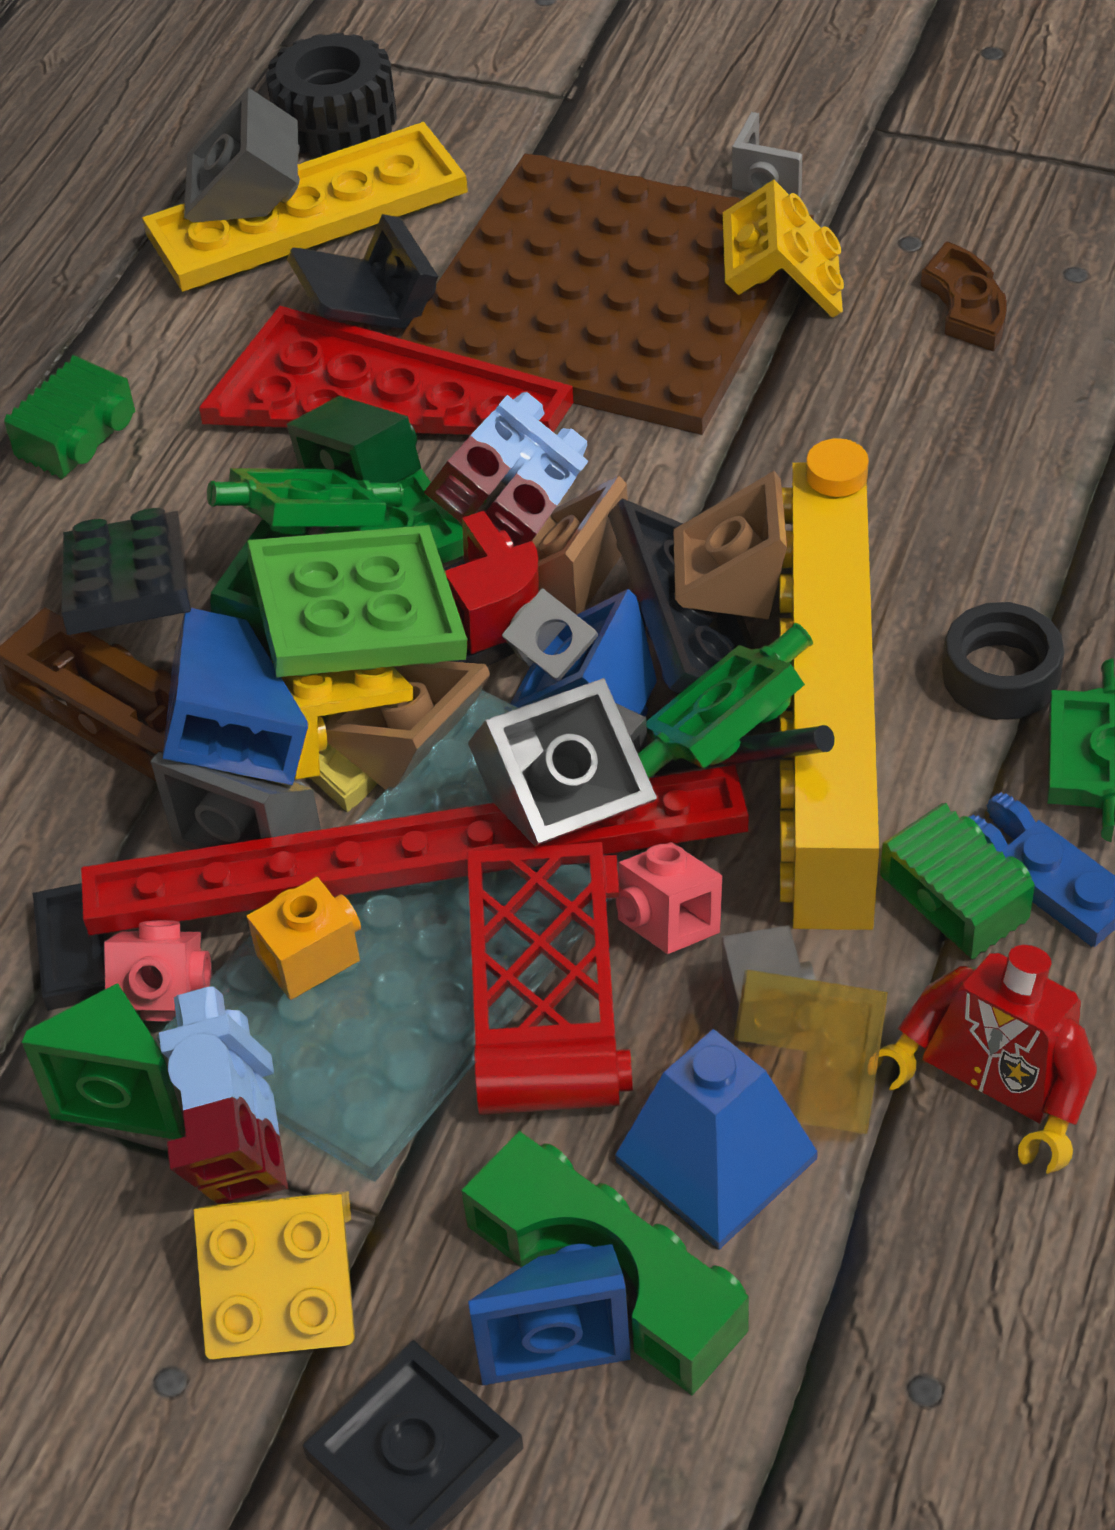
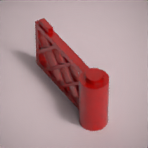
M602 842L467 851L475 1024V1078L479 1115L620 1106L619 1092L633 1091L630 1049L616 1050L606 898H619L617 855L603 856ZM590 863L591 883L572 902L547 882L561 865ZM530 867L541 868L537 872H534ZM511 868L525 879L527 883L503 906L483 890V870ZM537 890L563 911L540 936L514 915ZM591 900L593 902L594 920L582 911ZM484 906L495 915L486 925ZM572 920H575L595 937V946L576 966L550 945ZM505 924L531 945L508 970L504 969L486 953V943ZM540 954H543L567 974L544 1000L540 999L517 979ZM595 964H597L598 984L586 975ZM487 970L498 978L489 990ZM578 983L599 1001L600 1022L570 1024L553 1008ZM508 988L535 1009L519 1027L490 1029L489 1008ZM544 1018L553 1024L537 1026Z

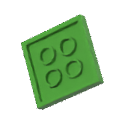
M429 525L248 540V563L276 677L309 676L318 673L360 669L372 670L381 667L435 664L444 661L466 659L467 637Z

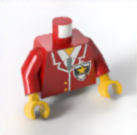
M1023 944L1012 948L1008 957L1000 953H990L976 969L960 966L928 985L897 1028L902 1032L900 1038L895 1044L884 1046L869 1057L866 1064V1073L868 1075L874 1073L882 1064L885 1056L892 1057L898 1062L900 1074L891 1084L889 1090L899 1088L914 1076L916 1071L914 1053L921 1045L926 1049L923 1061L1039 1124L1049 1115L1044 1129L1026 1135L1018 1147V1157L1024 1165L1032 1163L1036 1158L1042 1140L1048 1143L1052 1151V1159L1046 1170V1174L1061 1170L1072 1159L1073 1147L1065 1133L1069 1124L1076 1126L1097 1074V1064L1085 1028L1079 1024L1081 1000L1074 991L1048 978L1052 963L1051 958L1045 951L1032 945Z

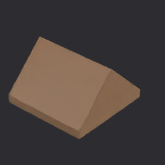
M775 471L674 529L675 599L683 608L769 619L787 549L781 478Z
M620 476L556 507L532 540L538 552L539 591L542 588L545 589L576 615L586 609L621 557L608 517L609 512L622 498L628 500L627 483Z
M444 661L435 664L394 666L413 686V700L336 713L324 723L327 743L393 795L465 721L490 676L486 664Z

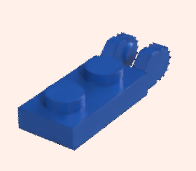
M1000 792L996 794L986 805L988 808L986 811L990 815L989 818L993 820V823L998 828L991 823H987L979 815L975 816L973 814L969 816L981 828L987 843H993L997 852L1002 851L1005 858L1013 856L1025 865L1035 884L1032 902L1091 947H1096L1115 930L1114 874L1040 820L1035 822L1028 808L1018 800L1015 801L1007 793L1003 794ZM1000 828L1004 830V833H1006L1008 836L1014 839V841L1011 842L1009 845L1007 844L1002 833L1000 832Z

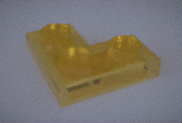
M744 970L734 1040L803 1051L794 1112L798 1122L868 1134L888 992L754 970Z

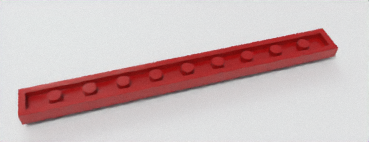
M732 765L649 778L657 797L654 802L538 846L602 842L604 855L648 848L670 842L680 843L748 832L749 815L736 766ZM494 803L84 866L81 867L83 920L90 936L139 928V923L146 921L167 920L179 922L255 910L272 902L280 893L289 889H295L315 877L321 880L333 897H337L340 894L350 895L468 876L467 851L534 847V845ZM508 869L483 870V873L496 872Z

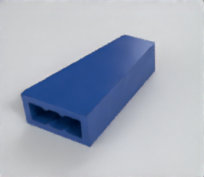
M191 608V612H186L183 615L173 658L162 759L293 785L308 729L307 719L282 678L276 677L272 661L247 620Z

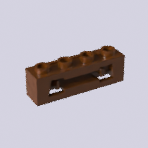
M46 607L0 645V673L6 691L156 781L151 760L154 757L145 752L147 750L154 754L163 752L171 675L162 669L153 670L134 659L131 653L123 646L116 643L110 645L89 631L67 635L63 617ZM48 690L66 701L67 706L44 691ZM138 718L145 721L148 724V726L138 721Z

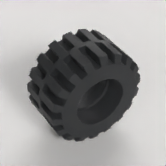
M318 34L308 39H300L293 42V46L284 47L277 53L278 57L271 59L268 65L269 71L266 72L270 102L298 120L299 153L309 152L310 156L321 157L389 134L392 131L391 125L396 123L397 115L391 62L385 49H379V44L373 40H363V36L355 34Z

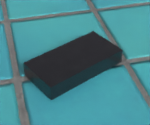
M82 883L34 892L33 904L42 997L47 1011L74 1006L105 990L104 942L107 941L106 933L88 935L83 920Z

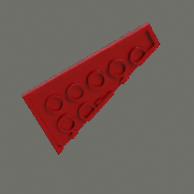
M279 306L200 405L199 412L202 424L287 428V423L338 396H342L406 415L416 433L472 435L497 408L506 395L514 399L521 393L528 392L543 405L545 414L539 421L554 433L574 402L573 387L568 384L353 325L332 322L320 316Z

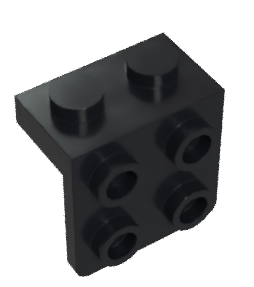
M382 214L363 259L302 248H292L287 258L319 315L336 323H342L346 320L368 323L382 330H390L393 327L407 329L413 318L421 316L427 302L432 299L435 293L436 281L439 277L401 217Z

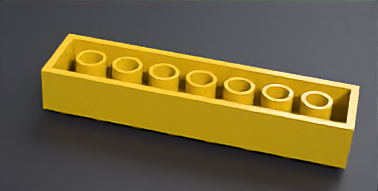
M807 462L792 463V487H782L785 524H791V530H785L787 549L782 568H791V574H780L779 610L780 613H791V618H779V637L790 629L794 623H798L811 636L813 645L806 648L791 661V665L805 685L790 697L791 702L788 708H791L792 711H784L780 715L779 732L827 725L834 733L835 742L829 752L792 757V760H780L779 794L781 809H792L780 810V902H793V929L873 930L879 859L867 482L862 489L854 494L842 497L827 496L815 491L809 485L806 478Z

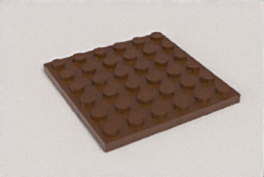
M525 153L436 284L435 293L432 299L427 302L422 315L413 318L400 339L571 385L573 387V404L703 435L790 275L781 268L766 282L755 284L740 295L725 283L723 212L742 200L738 197L722 196L694 190L687 186L666 184L640 176H629L597 169L589 165H578L550 159L543 155Z

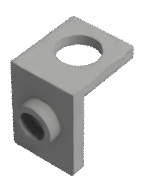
M751 112L732 146V189L753 193L774 179L789 195L795 193L800 197L802 193V154L759 145V113Z
M542 588L531 602L519 609L502 636L525 664L530 667L535 663L556 681H560L598 637V633ZM568 625L572 630L570 646L558 655L543 653L563 628Z

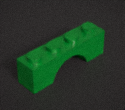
M519 1131L461 1190L467 1227L520 1267H523L537 1257L555 1254L566 1246L587 1244L592 1247L612 1244L623 1276L629 1281L637 1295V1302L632 1314L634 1352L692 1396L749 1331V1296L746 1294L740 1281L733 1274L717 1265L709 1268L687 1252L682 1240L672 1230L662 1224L656 1223L653 1226L630 1211L625 1199L615 1189L604 1183H598L597 1185L591 1183L577 1173L570 1160L551 1144L544 1143L540 1146Z

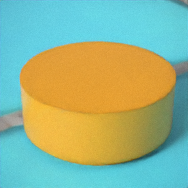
M833 438L821 441L814 445L807 454V481L815 491L827 496L842 497L854 494L862 489L867 482L868 454L862 446L851 440Z

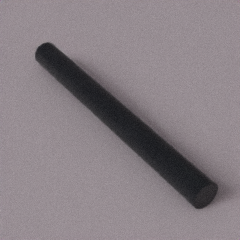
M827 725L742 737L739 739L741 741L740 746L734 754L718 764L708 765L704 769L829 752L834 746V733ZM679 758L676 761L672 759L653 776L700 770L703 768L683 758Z

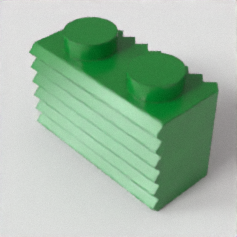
M72 355L70 362L64 363L63 369L58 368L56 375L50 374L48 382L43 381L41 388L36 387L34 395L28 394L26 401L21 400L19 408L14 407L12 414H6L4 423L13 453L19 460L22 458L27 464L31 462L35 468L39 466L44 472L48 470L52 476L56 474L60 479H63L78 464L89 462L94 456L97 447L115 430H123L129 424L133 413L136 411L128 378Z
M941 803L882 843L880 876L971 959H976L980 952H986L990 945H996L1000 938H1005L1010 931H1015L1020 924H1025L1030 918L1035 884L1028 869L1017 858L1013 856L1005 858L1002 851L997 852L993 843H987L981 828L974 820L967 816L959 818L956 811H950L947 803Z

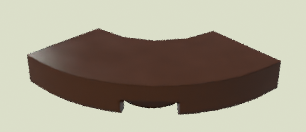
M948 241L943 244L922 270L921 286L937 294L948 307L949 313L945 322L946 335L995 351L1001 341L1005 327L1007 311L1005 293L1000 290L993 279L994 272L986 263L970 251Z

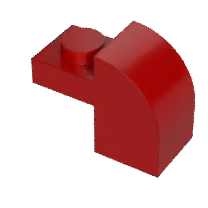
M485 511L462 518L465 564L445 571L467 637V648L471 654L506 642L502 634L510 626L513 617L521 607L531 602L539 592L538 552L533 541H529L514 547L508 533L505 530L498 531Z

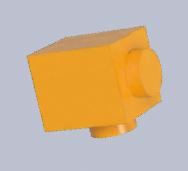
M318 877L295 889H289L280 893L272 902L246 915L256 956L289 1000L296 998L360 961L355 933L361 930L359 918L348 899L342 894L334 898Z

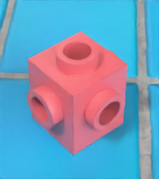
M672 842L652 846L647 852L619 862V898H616L618 920L666 954H670L720 933L722 875Z
M167 920L139 923V931H121L104 942L105 989L118 983L134 1009L140 1010V1018L142 1020H176L174 997L210 986L211 957L209 951H201V932H180V922Z

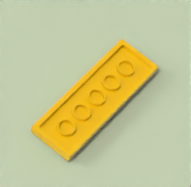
M421 122L298 164L300 181L297 190L287 202H279L267 216L191 222L184 217L185 203L142 217L147 237L181 291L184 292L287 256L292 248L307 249L338 237L351 235L355 231L378 224L382 214L400 217L433 204L443 203L447 199L468 192L467 178L426 123Z

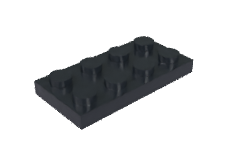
M622 498L608 514L617 540L616 546L625 562L631 579V589L638 599L647 625V634L654 644L660 661L662 677L669 689L679 695L738 645L751 650L755 649L743 616L683 608L675 599L674 529L683 523Z
M148 508L133 513L130 516V520L107 524L105 519H90L77 523L72 527V531L63 532L62 616L67 635L191 612L183 533L178 511L165 513V510L162 508Z

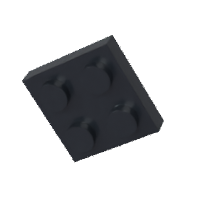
M414 1340L302 1445L306 1459L382 1530H443L524 1449L522 1435Z

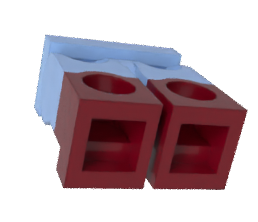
M523 392L514 399L506 395L497 408L446 462L423 493L462 523L463 517L476 513L501 481L506 487L485 513L498 531L505 530L508 533L515 547L533 540L568 491L576 476L588 463V460L583 457L587 447V440L572 428H562L557 435L539 421L545 414L543 405L528 392Z
M214 986L177 995L174 997L177 1028L159 1032L161 1053L169 1059L168 1073L171 1082L181 1091L186 1137L167 1142L170 1170L192 1186L198 1187L200 1192L217 1204L237 1203L288 1189L274 1096L270 1085L262 1078L274 1074L271 1054L250 1035L248 1018L240 1010H225L223 994Z

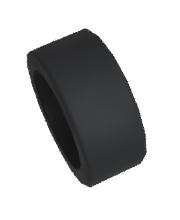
M994 602L968 609L951 623L945 637L942 663L944 686L956 703L973 714L998 720L1019 719L1036 713L1050 702L1051 690H1057L1060 683L1065 653L1062 634L1048 617L1032 607L1012 602ZM1005 645L1021 649L1034 657L1039 666L1021 675L999 676L982 671L971 664L967 656L972 651L986 646Z

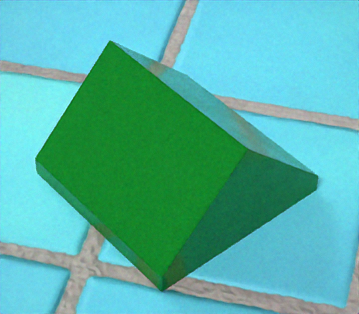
M118 983L26 1030L22 1045L51 1119L173 1140L185 1136L184 1119L164 1056Z

